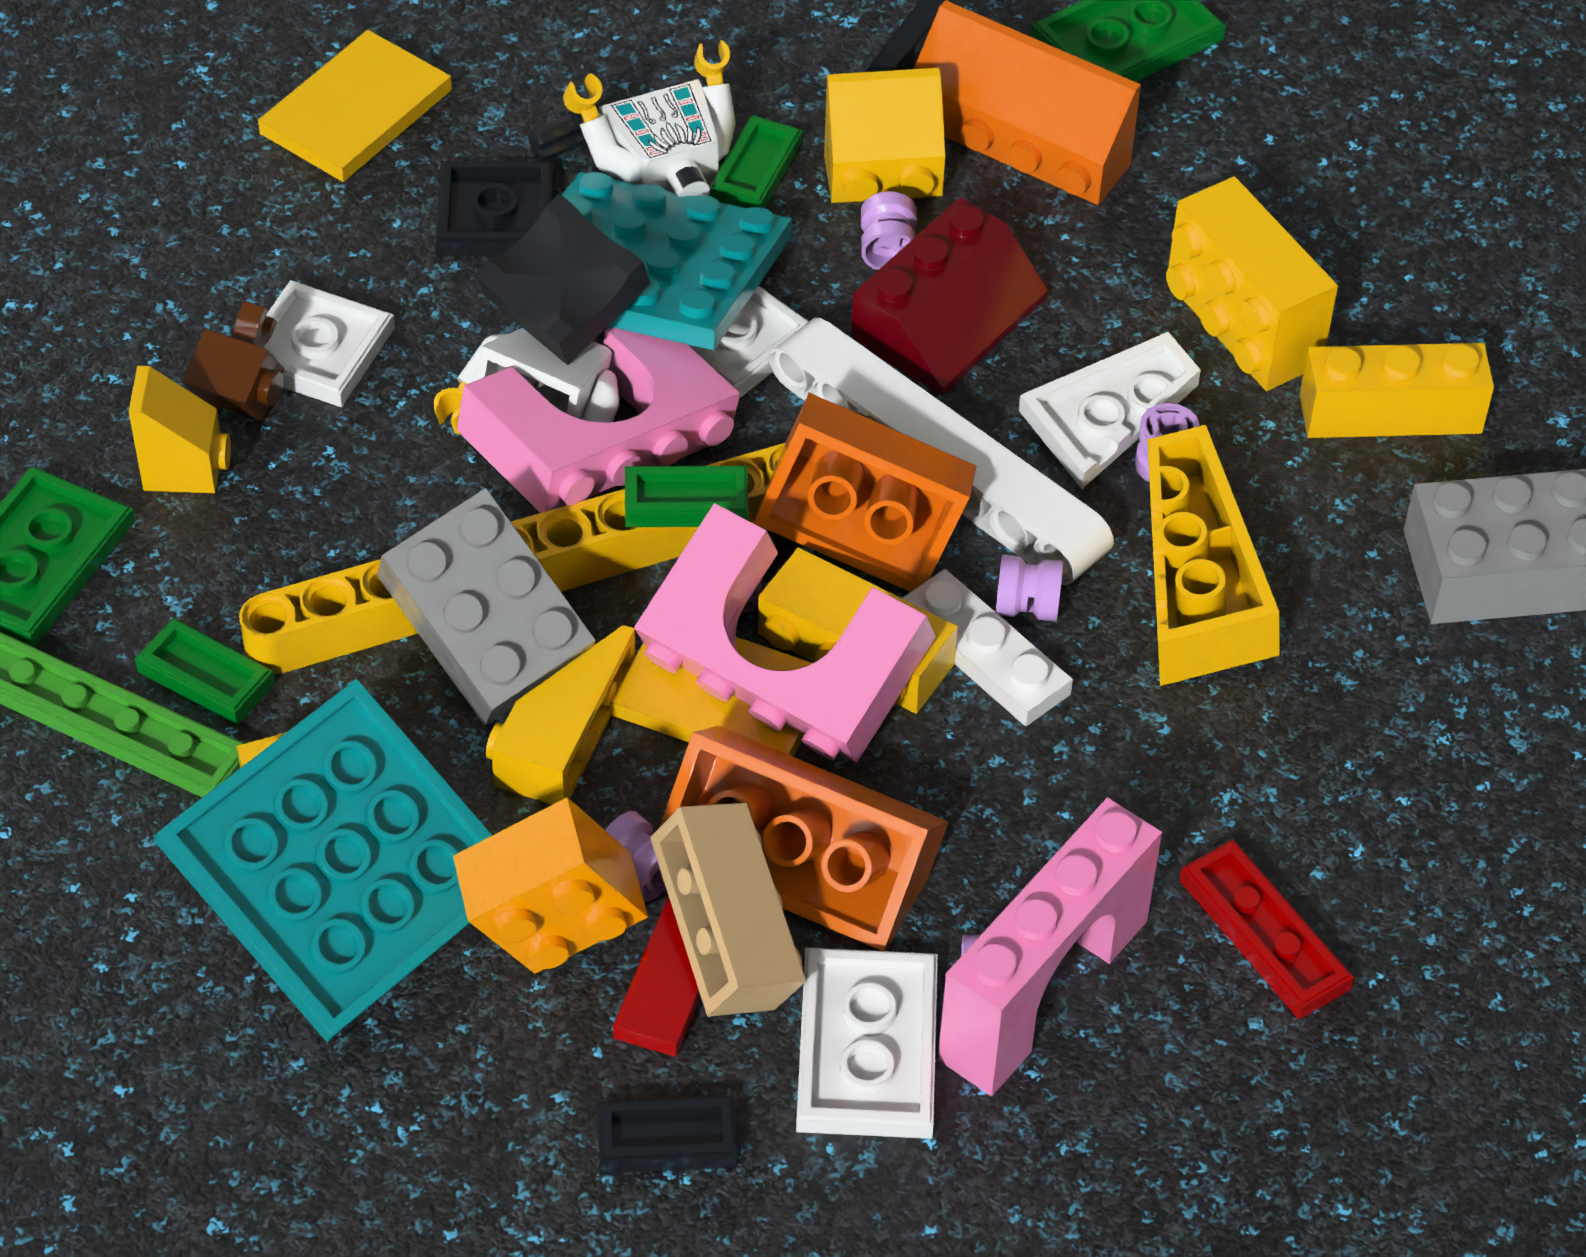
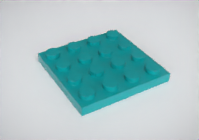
M580 172L562 194L596 228L620 246L630 250L645 265L651 284L609 327L715 350L791 239L792 218L775 215L765 208L738 207L720 203L713 197L703 195L678 197L676 193L666 191L659 185H637L612 179L609 175L599 172Z
M356 678L158 831L153 841L328 1043L471 924L467 919L453 855L492 836V834Z

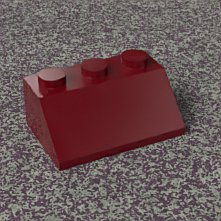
M960 197L853 292L851 338L882 360L942 396L1047 299L1048 289L1008 225Z

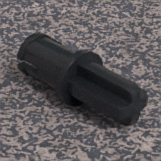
M617 91L611 96L598 101L595 105L599 115V106L628 99L627 94L623 91ZM568 110V115L532 130L528 135V140L533 155L539 157L542 161H547L581 145L584 148H588L580 128V124L584 122L582 115Z

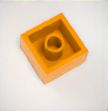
M568 797L453 855L468 922L534 974L544 969L558 967L566 962L570 956L600 941L616 938L626 928L648 918L632 854Z

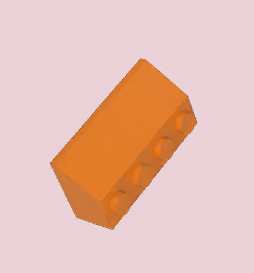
M947 0L941 4L914 69H940L944 137L1016 168L1020 172L1027 173L1063 189L1070 194L1099 205L1131 166L1141 84Z
M714 726L692 733L660 827L679 807L747 803L755 829H757L761 836L763 853L774 886L780 893L782 908L876 949L886 951L928 880L949 821L721 726Z

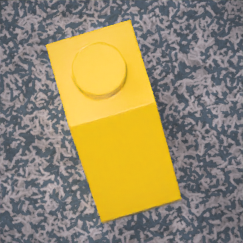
M137 366L129 406V417L143 491L215 493L219 469L228 470L231 458L230 435L220 432L217 409L152 367Z

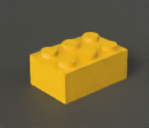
M1235 176L1177 202L1169 266L1166 272V282L1172 294L1177 299L1184 300L1200 318L1205 330L1223 343L1234 356L1239 368L1244 373L1251 374L1266 392L1303 375L1308 347H1326L1338 285Z

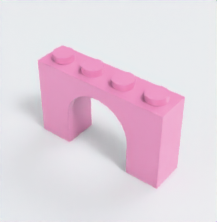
M609 327L605 331L603 346L608 347L612 353L609 370L616 375L619 394L639 415L618 422H593L573 417L553 406L511 366L464 385L457 431L542 513L567 505L572 506L577 502L584 501L615 486L625 485V466H669L685 456L706 447L722 443L731 436L740 392L688 344Z
M714 503L634 627L647 647L644 655L668 672L675 674L679 667H682L698 676L696 680L697 685L721 701L728 702L731 696H734L751 705L748 712L758 721L776 731H781L783 726L787 725L802 733L804 736L801 741L820 756L834 760L837 754H840L857 764L935 639V634L927 616L872 587L838 642L824 657L815 663L792 671H772L751 664L738 654L736 627L741 611L778 552L766 530Z
M1108 797L946 972L938 1061L991 1097L997 1092L1032 1052L1036 1015L1041 998L1052 975L1072 945L1076 942L1110 964L1147 922L1162 836L1160 830Z

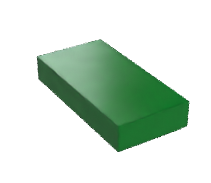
M751 115L709 186V196L724 204L743 208L760 207L766 209L803 144V130Z
M625 466V527H699L714 503L748 521V466Z
M174 617L135 658L137 672L236 726L241 723L275 685L273 670Z

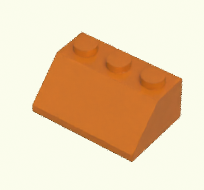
M809 392L783 447L754 517L753 524L912 592L929 580L970 498L976 465Z

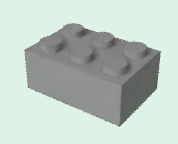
M1586 469L1414 484L1403 531L1431 624L1586 610Z
M486 488L381 556L377 572L378 578L484 726H487L511 710L519 698L593 647L596 641Z

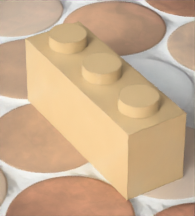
M747 803L679 807L650 839L707 1017L775 1010L806 982L802 970L801 955L794 946L782 910V899L779 891L774 886L763 853L762 839L757 829H755Z

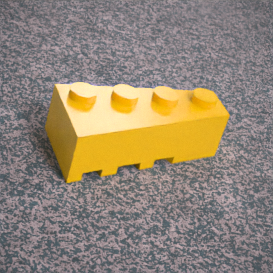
M1202 425L1147 439L1160 686L1280 656L1279 610L1207 426Z

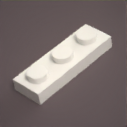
M943 569L902 598L958 626L955 665L1025 727L1071 695L1073 679L946 569Z

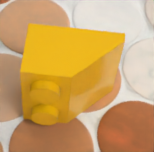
M939 68L827 74L824 158L831 203L861 202L881 192H898L909 198L943 196L945 142L941 74Z

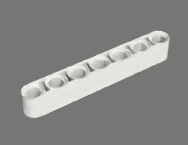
M814 318L770 351V366L778 380L804 401L810 392L976 465L971 495L961 515L1016 555L1021 556L1027 563L1038 565L1044 559L1063 561L1061 585L1072 583L1112 549L1114 544L1113 534L1108 524L1097 512L830 322L822 318Z

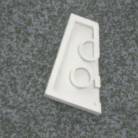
M1167 332L1021 394L1019 412L1075 482L1083 489L1139 439L1141 417L1146 410L1156 404H1178L1198 386L1201 370L1172 335Z

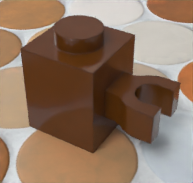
M243 301L237 315L232 337L204 328L182 380V383L191 393L210 405L261 422L268 407L274 406L277 403L284 386V367L268 349L264 348L277 325V321L274 318L266 316L268 310L265 307Z

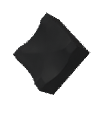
M558 194L544 208L534 225L512 248L501 256L489 261L476 274L485 297L567 365L651 284L643 261L630 250L620 246L602 233L561 194Z

